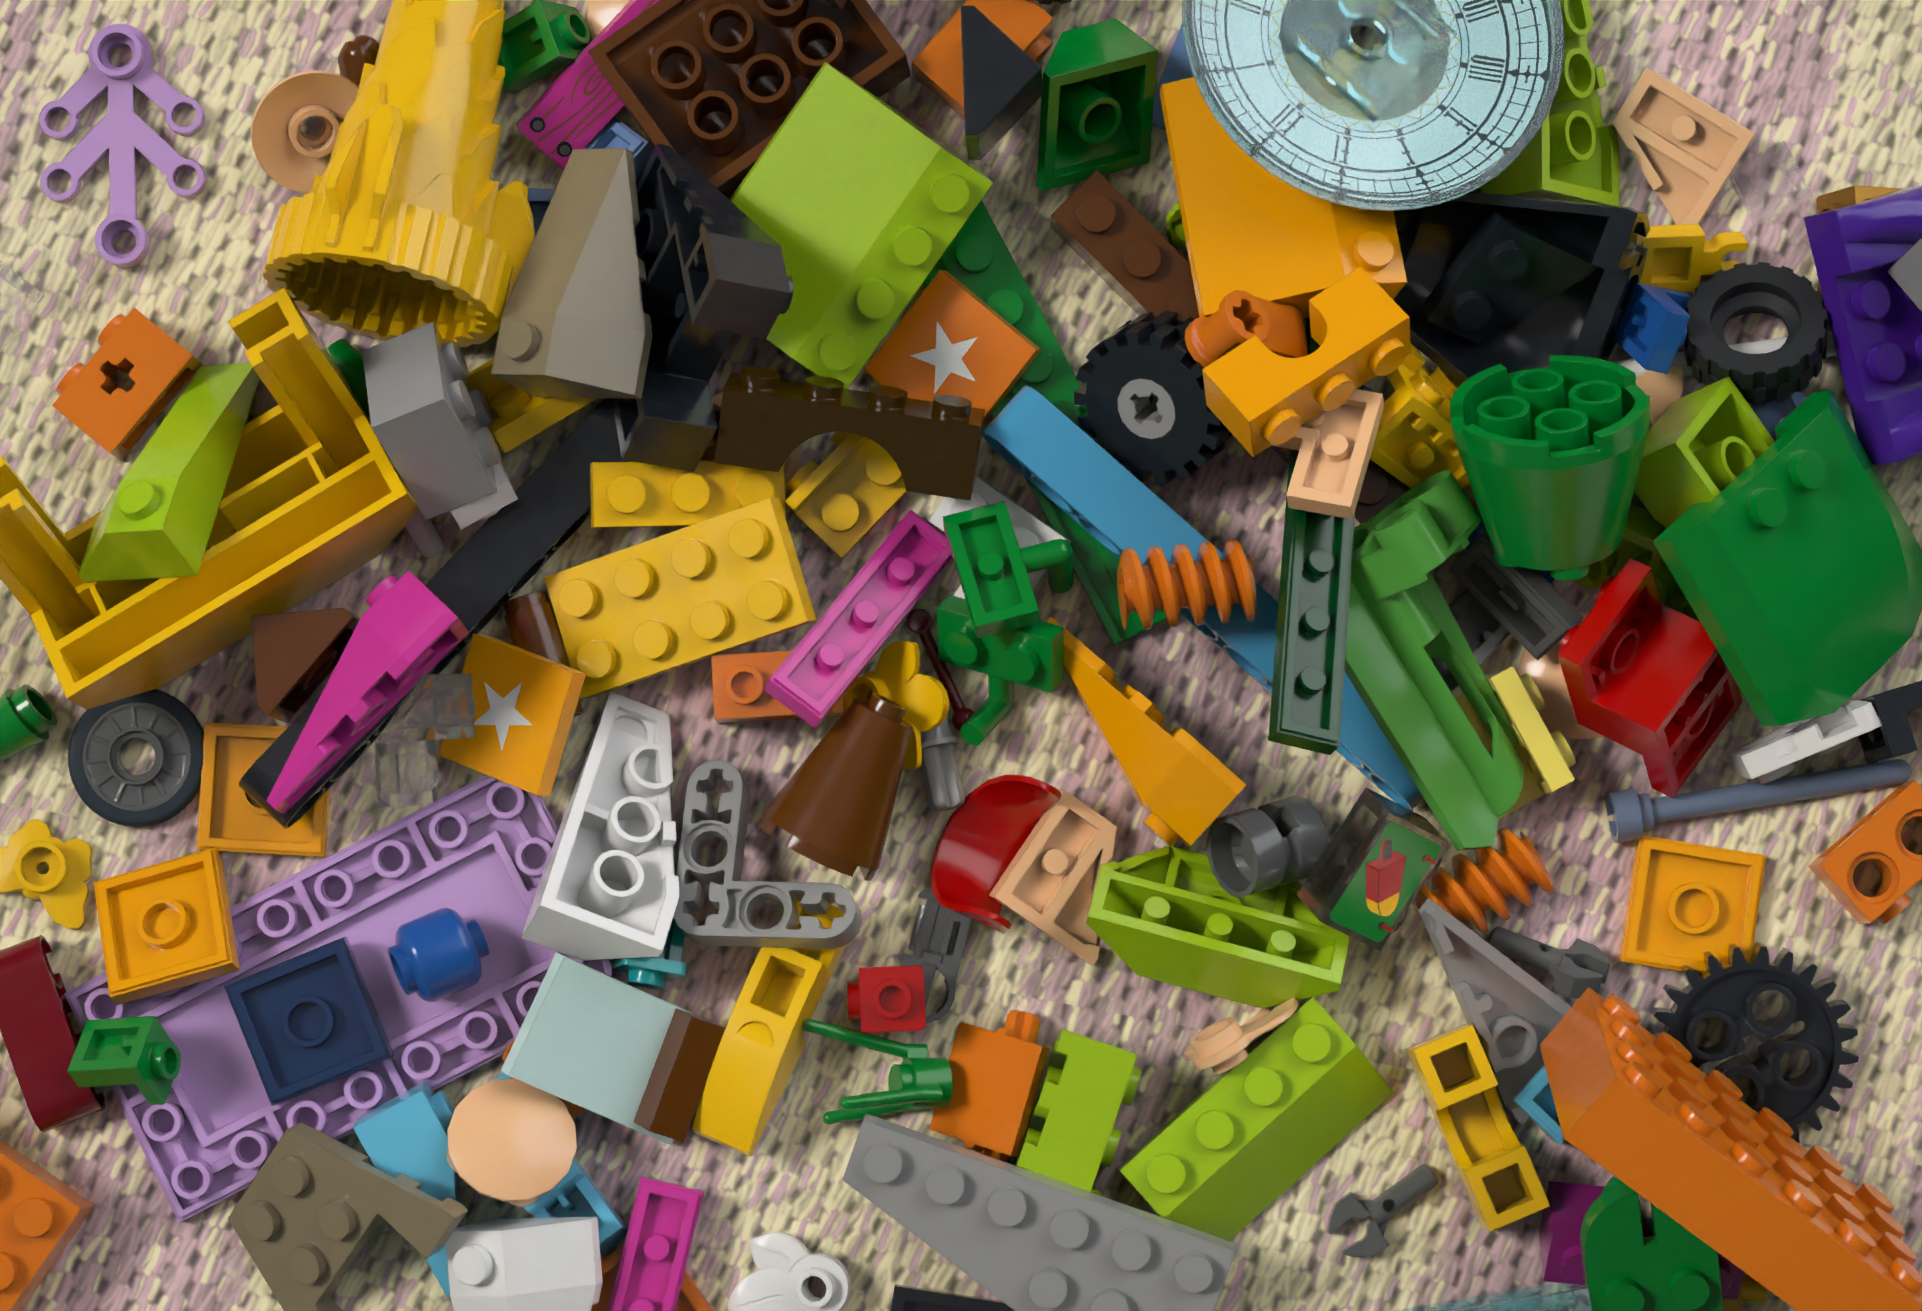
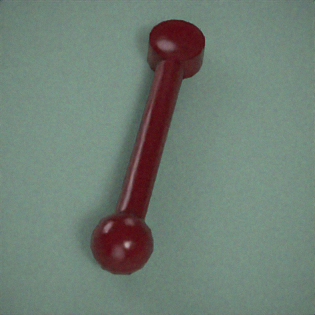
M915 609L907 617L908 628L911 632L919 635L939 681L942 682L947 691L951 707L954 711L952 715L953 726L960 731L963 724L971 717L974 711L965 707L946 663L938 660V646L930 631L932 626L931 615L924 609Z

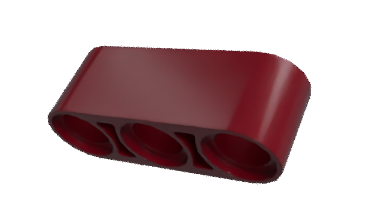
M39 935L0 950V1031L29 1112L39 1130L46 1132L104 1110L105 1097L103 1092L96 1094L94 1086L78 1087L67 1072L82 1033H74L68 1016L73 1011L64 995L67 991L60 972L53 974L46 955L52 952L46 938Z

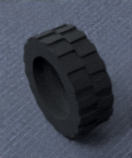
M1758 262L1755 265H1746V263L1735 264L1731 269L1725 271L1721 269L1713 273L1712 278L1707 282L1702 281L1695 288L1694 297L1689 298L1686 305V312L1690 315L1687 323V334L1684 342L1685 359L1687 366L1692 367L1693 377L1699 384L1703 383L1708 386L1723 378L1730 377L1747 402H1751L1753 405H1766L1768 401L1777 400V402L1789 399V395L1796 391L1800 393L1809 386V381L1813 377L1817 378L1822 370V359L1826 358L1827 309H1824V299L1819 291L1816 292L1812 288V282L1805 276L1800 277L1794 274L1793 269L1785 266L1781 268L1771 266L1770 263ZM1763 313L1780 318L1787 327L1788 336L1783 346L1775 351L1762 354H1748L1733 350L1727 345L1723 335L1724 328L1730 319L1739 315Z

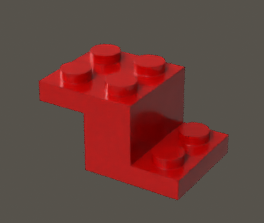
M1629 558L1616 577H1610L1603 583L1597 594L1595 606L1580 626H1573L1561 642L1558 658L1577 723L1643 755L1651 788L1674 798L1742 704L1739 686L1701 622L1661 604L1652 568Z

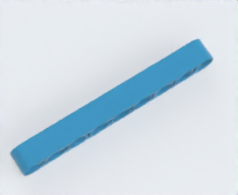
M1027 385L1019 390L982 432L986 442L1003 459L1118 560H1120L1122 551L1125 548H1133L1137 552L1143 566L1148 548L1159 546L1163 550L1169 564L1174 546L1185 544L1189 548L1195 562L1200 544L1209 542L1050 401ZM1216 548V551L1221 559L1222 552ZM1255 582L1257 601L1255 621L1248 622L1241 604H1234L1229 623L1222 624L1215 606H1208L1203 625L1196 626L1189 608H1182L1181 615L1272 694L1278 601ZM1344 671L1340 744L1336 751L1393 801L1403 808L1413 811L1424 797Z

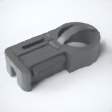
M923 890L919 893L918 898L926 899V905L919 904L908 947L909 950L914 952L913 955L903 953L900 966H923L925 1010L935 970L940 971L945 977L944 982L947 987L946 999L943 1005L936 1011V1014L926 1017V1023L941 1019L950 1010L955 1000V983L972 919L939 905L931 890Z

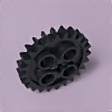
M1760 942L1756 943L1751 959H1745L1742 951L1735 943L1729 944L1728 962L1723 964L1709 951L1704 952V963L1707 971L1700 975L1687 965L1682 966L1681 970L1688 985L1681 990L1675 986L1665 984L1663 989L1674 1003L1671 1009L1652 1007V1015L1665 1024L1664 1031H1653L1650 1033L1658 1037L1661 1032H1666L1674 1037L1691 1053L1692 1058L1689 1062L1698 1069L1706 1062H1714L1731 1056L1732 1058L1720 1063L1713 1070L1719 1071L1727 1078L1737 1075L1750 1078L1751 1092L1744 1103L1757 1113L1763 1107L1776 1113L1792 1128L1794 1134L1791 1138L1796 1142L1800 1143L1797 1125L1803 1121L1815 1130L1820 1131L1823 1127L1815 1111L1820 1106L1838 1112L1841 1107L1829 1093L1833 1087L1852 1088L1853 1083L1844 1074L1839 1072L1840 1065L1853 1064L1859 1061V1056L1853 1051L1843 1048L1841 1042L1857 1036V1029L1849 1024L1837 1023V1020L1851 1009L1849 1004L1845 1000L1826 1001L1837 986L1834 981L1827 977L1811 984L1817 969L1814 963L1806 960L1793 971V953L1789 949L1783 947L1775 960L1770 962L1767 947ZM1763 991H1780L1783 1004L1778 1015L1765 1021L1755 1019L1752 1007L1756 997ZM1708 1017L1722 1019L1724 1033L1719 1042L1709 1047H1700L1694 1044L1693 1032L1701 1020ZM1796 1021L1804 1022V1028L1800 1032L1772 1039L1776 1037L1775 1035L1788 1029L1792 1023ZM1750 1034H1753L1760 1042H1764L1758 1046V1052L1761 1057L1753 1062L1744 1054H1739L1745 1050L1743 1038ZM1792 1049H1806L1810 1058L1806 1071L1794 1078L1781 1076L1779 1065L1783 1055Z

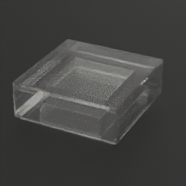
M1785 140L1738 163L1729 177L1754 227L1813 197Z

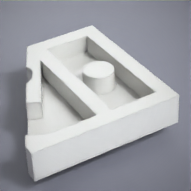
M1848 699L1833 714L1786 724L1727 753L1738 777L1747 779L1758 777L1760 783L1764 784L1793 771L1796 768L1794 762L1815 753L1821 756L1838 750L1852 742L1853 738L1880 727L1881 723L1871 702Z

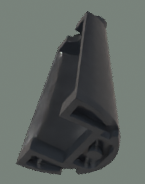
M1475 191L1438 205L1393 211L1407 283L1394 298V301L1409 316L1410 343L1460 385L1471 376L1498 364H1502L1507 368V374L1527 369L1550 367V355H1573L1609 360L1617 344L1614 341L1615 335L1636 282L1640 283L1648 249L1637 245L1638 235L1646 237L1650 231L1649 218L1645 213L1630 207ZM1492 208L1591 254L1593 258L1591 264L1597 266L1591 275L1478 344L1427 321L1421 309L1422 304Z

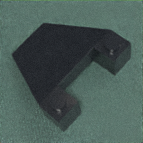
M657 143L636 185L640 222L634 229L637 257L645 262L647 280L640 283L643 312L651 317L653 337L642 398H614V416L622 460L694 472L707 447L712 448L718 437L720 413L713 408L709 380L734 333L767 338L778 315L785 314L790 307L793 297V279L786 273L781 246L669 145Z

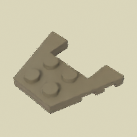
M300 1122L284 1132L228 1217V1220L284 1311H343L330 1298V1295L382 1218L419 1253L428 1259L441 1251L468 1212V1209L449 1197L440 1201L420 1191L422 1183L402 1173L393 1177L369 1165V1156Z

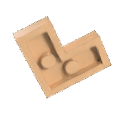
M1354 389L1351 397L1343 405L1332 411L1323 410L1301 425L1297 433L1290 440L1276 446L1299 450L1286 494L1289 508L1353 520L1384 410L1382 393Z

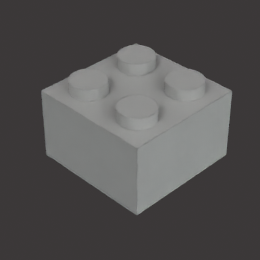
M431 322L362 350L371 428L417 503L426 520L496 493L497 486L493 465L501 463V456L496 441L488 426L495 424L494 414L483 390L479 388L472 391L468 385L466 378L469 377V372L458 345L454 341L445 344L435 324Z

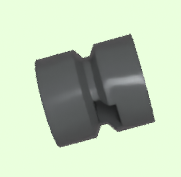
M1292 796L1259 806L1258 809L1250 808L1215 819L1209 827L1207 855L1212 872L1220 886L1230 895L1242 898L1275 888L1279 884L1285 885L1320 874L1328 861L1329 837L1324 821L1316 807L1305 798Z

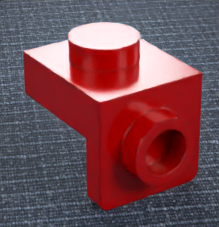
M921 966L859 968V981H847L848 1019L861 1020V1033L920 1031L925 1028L924 970Z

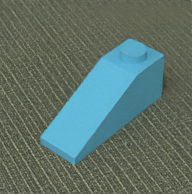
M424 1081L357 1118L353 1129L375 1168L393 1177L402 1173L422 1183L420 1191L440 1201L449 1197L459 1202L458 1173L450 1167L447 1161V1129L454 1113V1107L443 1090L433 1094L427 1082ZM445 1244L441 1251L426 1260L445 1295L449 1297L450 1287Z

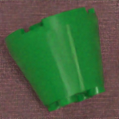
M1550 355V367L1527 369L1508 374L1507 368L1502 364H1498L1464 381L1453 393L1450 400L1451 431L1493 547L1494 561L1504 567L1520 566L1528 569L1550 571V575L1558 580L1569 581L1585 577L1589 573V565L1608 557L1621 544L1650 427V395H1646L1636 385V374L1628 368L1602 359L1573 355Z

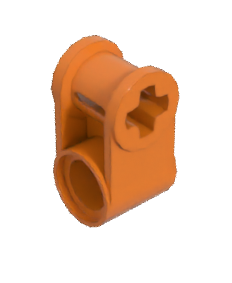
M1235 290L1227 294L1220 302L1219 310L1209 317L1201 316L1193 320L1185 330L1187 349L1193 359L1203 367H1207L1254 335L1270 351L1279 356L1299 358L1309 355L1304 315L1301 310L1294 306L1277 304L1255 297L1246 291Z

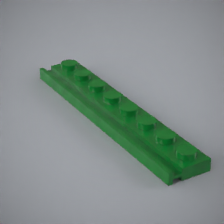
M981 199L928 274L922 286L925 290L939 270H946L1042 349L991 415L993 420L1019 390L1027 385L1044 396L1081 429L1077 418L1087 410L1086 405H1074V391L1081 387V385L1076 380L1071 366ZM1092 427L1083 430L1092 439L1097 436ZM1105 447L1104 450L1107 451L1111 456H1113V454ZM1025 478L1048 524L1071 540L1073 571L1113 646L1145 631L1137 612H1130L1126 630L1123 628L1117 588V571L1120 560ZM1156 610L1152 626L1166 620L1163 610Z

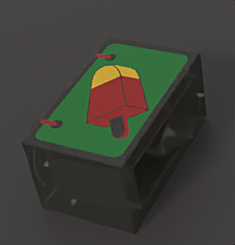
M1365 787L1297 895L1320 922L1381 951L1390 935L1397 931L1405 921L1408 907L1425 881L1438 870L1443 853L1450 843L1425 817Z

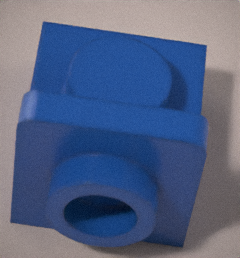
M1636 282L1614 341L1645 370L1668 374L1675 354L1682 348L1686 339L1687 323L1690 315L1686 312V305L1689 298L1692 297L1686 292Z

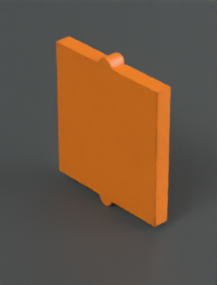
M960 1022L948 1061L953 1082L951 1100L945 1109L934 1110L929 1130L963 1140L965 1147L970 1150L978 1151L981 1147H985L1010 1156L1019 1157L1049 1048L1014 1038L1013 1032L1010 1029L1000 1027L994 1032Z

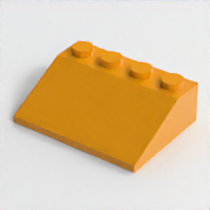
M1362 51L1299 52L1283 56L1284 63L1294 82L1318 106L1349 120L1375 122ZM1194 77L1161 85L1159 94L1199 317L1211 316L1219 310V304L1227 294L1235 290H1241L1277 304L1294 306L1301 310L1304 318H1310L1309 300L1360 266L1394 300L1407 283L1393 211L1369 210L1339 205L1314 197L1287 184L1250 158L1230 138L1205 102Z

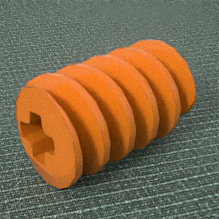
M1237 540L1226 542L1221 559L1211 542H1203L1199 546L1195 562L1189 548L1185 544L1174 546L1169 564L1163 550L1159 546L1148 548L1143 566L1137 552L1133 548H1125L1122 551L1117 571V588L1124 630H1126L1130 612H1137L1144 630L1151 629L1156 610H1163L1170 628L1177 627L1182 608H1189L1196 626L1203 625L1208 606H1215L1222 624L1229 623L1234 604H1241L1248 622L1255 621L1257 601L1253 563L1249 554L1246 557L1241 544Z
M1502 828L1496 834L1499 852L1493 847L1475 849L1476 865L1465 855L1458 853L1452 858L1454 877L1443 868L1435 866L1430 870L1432 890L1420 881L1410 900L1421 920L1422 918L1418 910L1427 898H1430L1464 924L1469 921L1484 934L1489 931L1485 911L1491 908L1506 921L1511 918L1507 900L1509 897L1514 896L1526 908L1533 906L1530 891L1532 884L1536 883L1548 895L1554 894L1555 888L1542 859L1524 833L1520 831L1521 839H1519L1509 829Z

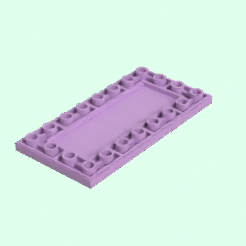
M485 775L230 907L240 971L121 1005H117L109 997L106 972L64 993L82 1031L87 1020L155 1016L172 1042L177 1046L181 1054L180 1070L172 1082L167 1099L163 1105H150L136 1084L110 1086L179 1223L248 1188L284 1132L290 1127L302 1122L338 1141L355 1132L353 1126L358 1117L426 1081L433 1092L503 1055L509 1044L516 1038L555 953L558 952L521 938L541 876L559 830L542 796L534 795ZM447 907L455 910L461 916L464 923L473 919L477 921L486 939L489 955L480 958L482 971L478 983L436 1002H427L421 999L416 992L406 995L392 967L388 948L396 945V931L402 924ZM342 937H347L394 1057L278 1105L271 1106L224 986ZM560 953L627 983V973L612 971V959L579 960Z

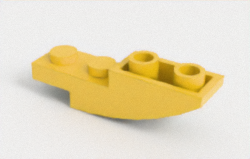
M801 901L796 903L799 916L817 917L825 929L832 927L834 918L845 916L839 907L829 904L826 914L812 915L805 912L800 904ZM800 921L798 923L796 930L801 928ZM846 945L833 949L761 947L737 999L712 1063L692 1126L694 1133L752 1157L807 1043L803 1036L805 1030L802 1027V1023L806 1019H811Z

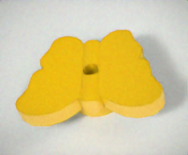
M38 819L28 821L21 829L10 836L8 846L0 848V894L23 891V894L31 900L37 901L40 899L47 913L56 923L70 930L81 929L86 922L85 905L89 895V888L85 882L89 881L92 876L91 861L93 851L91 846L80 839H71L63 842L56 837H52L50 827L43 821ZM47 863L49 871L46 874H40V866Z

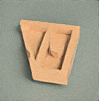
M1060 789V800L1046 809L989 896L1087 964L1094 966L1099 958L1100 946L1096 945L1098 935L1086 924L1100 866L1108 863L1113 857L1117 826L1066 790Z

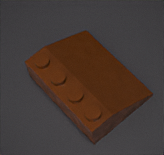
M660 0L588 51V54L651 146L655 149L657 143L669 145L729 200L825 62L877 98H880L911 76L905 52L866 0H847L842 10L811 0Z

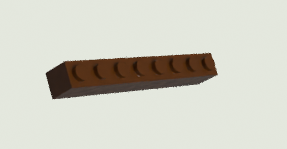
M1097 170L1051 214L1050 227L1139 316L1153 312L1154 318H1157L1164 311L1177 312V325L1182 324L1189 317L1199 318L1190 263ZM1270 446L1289 465L1290 449ZM1371 459L1368 463L1355 509L1354 527L1367 522L1373 515L1411 489Z

